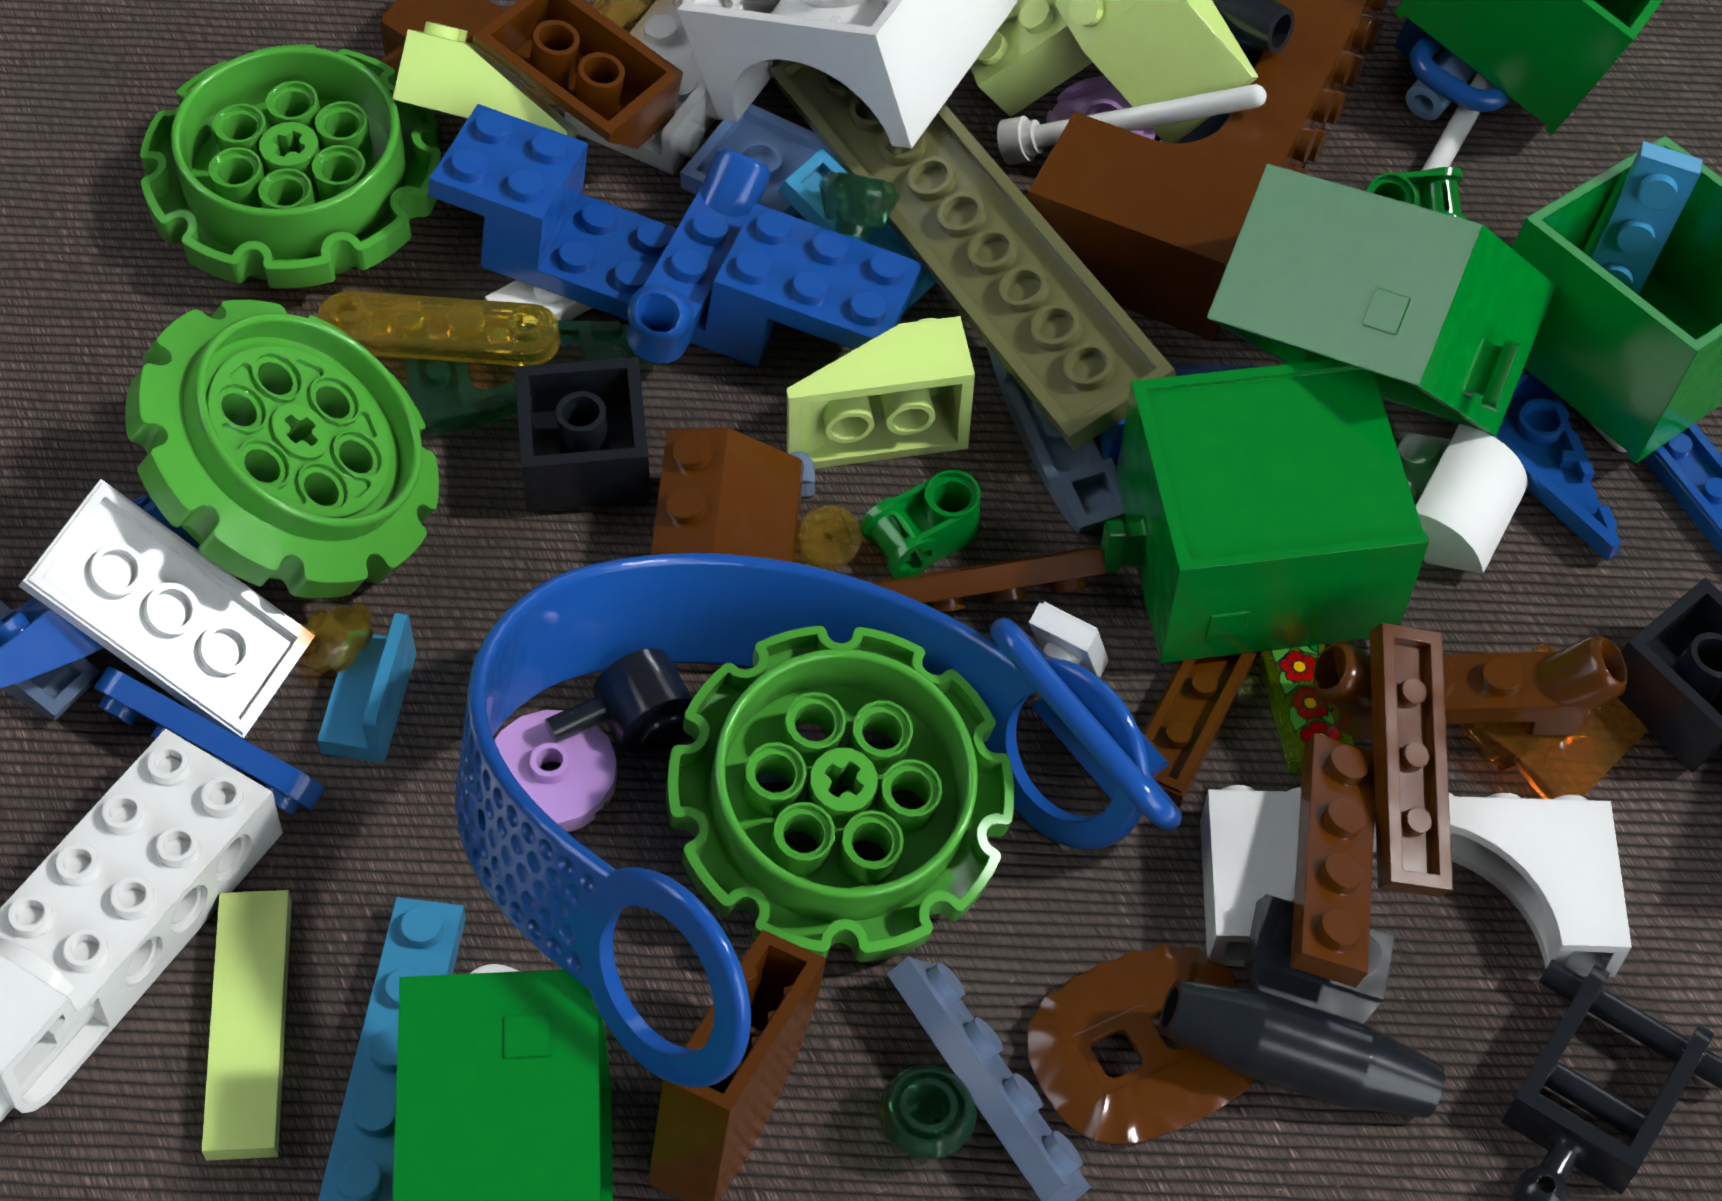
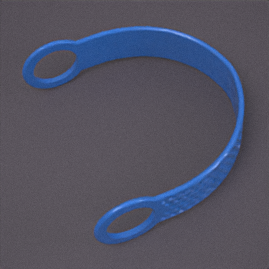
M672 553L621 558L569 570L538 585L506 610L492 626L476 654L469 678L455 787L456 819L463 848L480 883L501 912L538 950L590 991L605 1024L622 1047L638 1063L663 1080L680 1086L700 1088L717 1084L726 1079L740 1064L746 1052L751 1029V1007L746 980L738 957L724 930L706 906L693 893L674 879L654 870L641 867H627L616 870L567 833L535 803L516 780L499 752L493 738L494 733L512 713L543 690L569 679L604 671L615 661L639 650L649 648L663 650L667 653L672 663L715 665L733 663L737 667L753 668L752 658L755 645L768 637L803 627L823 626L832 641L846 643L851 640L855 628H870L896 635L921 646L925 650L922 665L927 672L933 675H940L949 669H953L979 694L996 721L989 740L984 744L987 749L994 753H1004L1009 756L1014 782V809L1031 827L1050 840L1076 849H1100L1122 840L1137 825L1142 813L1117 785L1112 801L1102 814L1084 817L1070 814L1056 807L1039 792L1030 780L1020 759L1016 741V725L1023 703L1036 690L1005 656L996 643L960 621L893 590L845 574L789 561L718 553ZM1044 657L1054 671L1150 780L1148 756L1142 735L1127 706L1115 691L1097 675L1078 664L1059 658ZM639 906L660 914L685 936L698 955L707 974L714 1002L713 1028L703 1048L688 1049L667 1041L643 1020L629 1000L618 975L613 950L615 925L625 907Z

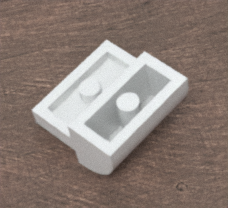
M1459 424L1452 439L1406 432L1397 449L1423 532L1427 533L1429 540L1424 562L1483 574L1529 485L1522 463L1514 452L1500 440L1484 431L1467 425Z

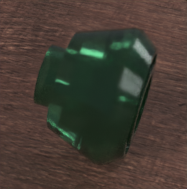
M829 171L819 181L825 219L835 220L834 231L845 235L869 238L871 227L883 229L900 198L895 184L883 179Z
M922 1065L904 1070L888 1083L881 1096L879 1119L886 1137L897 1149L916 1159L933 1160L956 1152L969 1140L976 1125L977 1106L966 1085L954 1072L938 1066Z

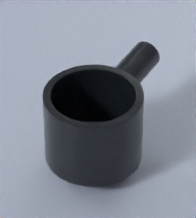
M655 648L643 649L620 658L606 668L593 686V698L546 718L545 724L552 740L557 743L607 720L625 751L633 754L658 753L673 747L686 736L687 733L683 730L684 716L693 697L666 652Z

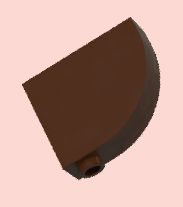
M762 929L740 962L748 988L751 1007V1029L746 1052L737 1068L726 1079L717 1084L693 1088L663 1080L648 1179L649 1185L682 1201H721L770 1117L796 1060L819 994L826 962L825 957ZM714 1003L684 1048L699 1049L705 1046L713 1028Z

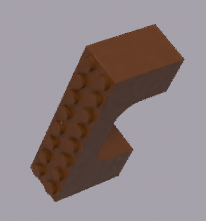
M1276 0L1290 8L1295 17L1293 32L1286 46L1277 54L1242 49L1258 75V78L1250 85L1258 84L1265 89L1267 94L1265 103L1258 108L1230 113L1224 125L1204 139L1189 143L1156 141L1074 111L1031 185L1027 199L1120 307L1215 341L1221 326L1208 319L1207 315L1267 163L1303 174L1308 172V169L1303 168L1306 161L1316 163L1327 136V131L1323 128L1326 123L1336 124L1346 99V93L1342 92L1345 86L1355 87L1365 61V56L1361 55L1363 49L1372 52L1375 48L1384 23L1383 19L1376 17L1377 11L1382 12L1388 0Z

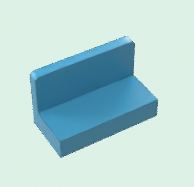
M395 613L388 636L357 631L350 632L317 739L321 754L385 763L417 655L409 615Z

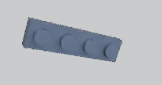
M906 957L887 974L1039 1199L1041 1201H1076L1091 1188L1078 1169L1083 1165L1079 1152L1067 1137L1059 1131L1052 1132L1038 1111L1043 1107V1103L1036 1090L1024 1077L1017 1073L1012 1074L999 1055L1004 1048L997 1034L984 1020L978 1017L973 1018L962 1002L961 998L965 995V990L959 979L942 963L934 964Z

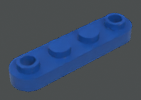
M107 666L93 688L104 696L98 707L131 727H133L138 717L156 726L151 734V737L154 739L165 729L171 731L272 791L276 808L291 816L294 815L299 806L312 811L326 789L322 784L293 766L115 668Z

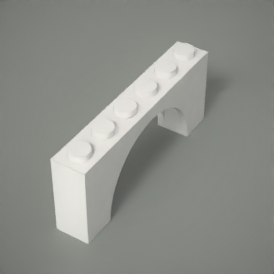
M1232 785L1221 790L1208 789L1200 819L1206 947L1207 957L1211 961L1224 966H1244L1256 901L1266 894L1290 902L1294 901L1301 787L1287 792L1255 791L1253 788L1244 785ZM1449 793L1452 862L1464 866L1485 878L1515 905L1532 929L1544 959L1545 969L1553 959L1581 976H1588L1596 964L1610 972L1609 977H1615L1632 946L1611 801L1587 800L1579 795H1563L1554 799H1526L1512 793H1497L1488 797H1457ZM1374 811L1373 852H1377V851H1376V819H1375V811Z

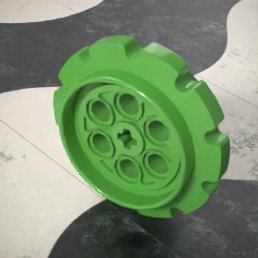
M282 45L258 49L230 61H222L202 71L182 85L176 91L180 106L174 110L159 111L149 125L140 152L146 175L141 180V186L149 214L165 242L170 244L182 242L187 261L190 264L223 280L243 283L251 276L267 280L270 288L281 289L303 288L333 282L336 279L335 275L357 267L359 270H366L391 256L411 239L409 220L415 217H427L432 212L437 199L428 196L429 178L442 159L439 150L441 147L439 129L432 109L394 100L395 70L379 60L355 51L342 49L337 53L316 48L314 45Z
M258 300L223 301L211 317L197 309L182 315L160 334L143 356L145 365L129 385L125 407L127 436L132 442L140 444L148 453L137 467L138 474L150 497L169 523L174 527L182 526L200 544L199 551L213 563L257 586H262L269 578L282 580L286 584L288 591L293 596L334 598L352 594L366 579L376 584L382 582L394 573L425 539L427 531L421 523L437 508L439 498V473L436 456L433 452L423 448L420 433L425 429V423L414 402L395 376L363 345L342 330L313 315L306 318L287 314L285 308L277 303Z
M823 626L794 629L756 643L752 658L753 668L740 669L733 663L723 664L703 684L689 704L684 716L683 730L695 741L688 745H675L671 750L666 785L669 825L673 829L687 830L695 838L684 846L681 861L697 890L723 917H729L739 910L751 913L756 920L752 934L755 940L763 929L825 958L830 946L836 943L850 946L855 959L862 963L894 957L911 951L927 942L933 929L929 918L930 915L940 914L950 921L959 920L972 907L989 883L1001 859V854L990 845L987 838L1005 835L1013 818L1014 782L1010 758L1004 753L990 751L984 744L989 740L996 721L979 694L953 669H949L940 675H933L927 672L922 665L925 650L921 646L896 635L864 627L855 628L851 640L846 643L832 641ZM806 723L817 724L825 730L828 738L816 742L807 740L799 734L796 727ZM872 731L881 732L893 741L894 747L887 750L876 749L865 741L863 735ZM765 773L778 774L787 781L790 788L783 792L773 793L762 788L756 778ZM841 785L847 786L851 790V792L845 791L839 798L829 792V790L836 791ZM904 789L912 791L920 797L923 806L918 809L903 808L895 802L892 792ZM793 832H803L810 835L816 841L818 848L809 853H799L792 850L786 844L784 837ZM862 840L873 841L884 851L885 858L874 862L864 860L854 851L853 844Z

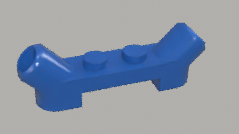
M728 148L716 152L703 185L644 286L632 295L627 307L630 323L627 340L629 347L639 357L654 363H670L678 360L686 351L696 332L699 318L711 298L713 281L755 203H760L771 177L765 164Z

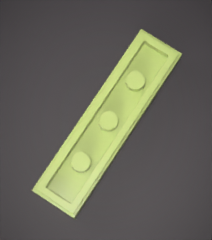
M289 890L219 893L202 1153L206 1161L278 1157L292 907Z

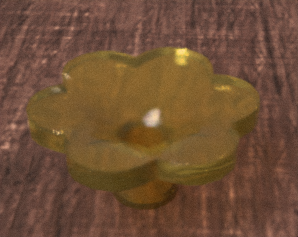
M356 604L349 609L345 606H339L330 613L325 609H319L311 615L307 627L315 635L308 645V649L312 652L309 659V666L312 670L319 674L325 673L331 668L336 672H341L352 665L357 652L364 649L373 638L374 630L369 625L372 612L364 604Z

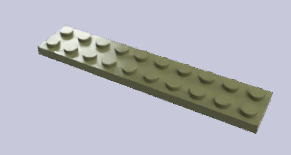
M783 60L769 69L775 85L844 170L866 190L884 219L918 261L923 263V267L1073 451L1125 418L1131 381L1176 376L1175 369L945 103L912 149L891 145L882 124L861 98L832 76L811 66L789 60Z

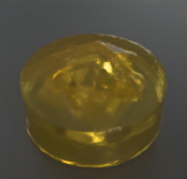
M827 505L814 508L802 518L798 525V549L808 562L817 567H841L850 562L859 551L862 539L860 525L857 519L842 507Z

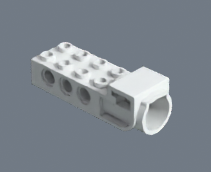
M165 729L0 908V1122L13 1108L21 1113L33 1112L45 1105L60 1091L217 910L219 906V893H231L283 834L272 791Z

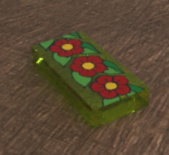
M1324 644L1263 651L1259 660L1261 674L1289 773L1302 772L1304 747L1314 733L1354 745L1352 737L1343 733L1334 724L1331 716V706L1316 696L1313 687L1314 664L1318 655L1325 649Z

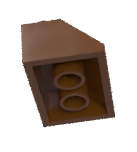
M517 0L473 35V44L608 142L638 149L668 124L674 116L683 72L584 0Z
M729 427L668 429L651 555L718 553L770 558L795 563L804 471L802 459Z

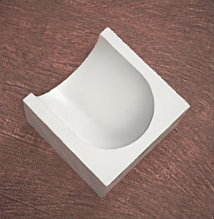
M684 0L677 11L718 119L737 122L772 78L769 69L783 60H789L816 68L844 84L861 98L875 114L887 133L892 146L912 149L1018 1Z

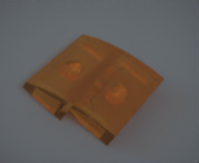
M1541 643L1531 652L1558 651L1545 643ZM1617 697L1596 707L1593 718L1588 726L1578 733L1569 735L1532 736L1530 722L1458 723L1500 772L1514 766L1542 799H1554L1563 795H1579L1584 797L1648 731V728Z

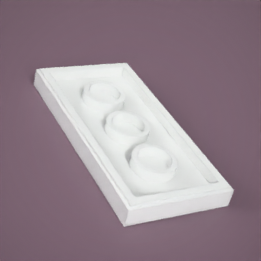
M102 479L92 488L18 585L195 713L242 739L246 736L315 637L307 629L232 574L201 554L199 550Z

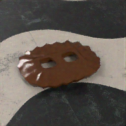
M1162 943L1147 951H1129L1116 960L1101 961L1088 973L1073 976L1060 990L1046 995L1038 1011L1028 1023V1059L1043 1093L1062 1120L1079 1134L1094 1141L1110 1145L1134 1144L1169 1134L1205 1118L1247 1090L1255 1079L1237 1074L1187 1047L1178 1050L1170 1049L1152 1022V1018L1161 1013L1167 993L1176 980L1239 988L1228 967L1211 961L1198 947L1176 948L1167 943ZM1120 1033L1128 1038L1141 1060V1066L1118 1078H1111L1103 1071L1092 1052L1091 1046L1104 1038Z

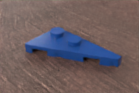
M1523 368L1497 436H1492L1510 448L1522 463L1529 484L1526 490L1603 559L1609 561L1618 554L1622 542L1617 536V523L1610 506H1601L1591 483L1595 472L1578 433L1573 431L1569 425V412L1563 399L1555 400L1551 389ZM1452 422L1456 427L1459 426V424Z

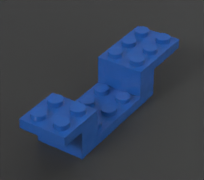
M477 104L430 176L428 196L484 216L481 267L629 320L627 307L632 295L644 286L677 228L582 194L588 143ZM755 203L713 281L711 298L699 318L696 332L690 343L758 367L781 323L855 350L899 324L920 279L923 263Z

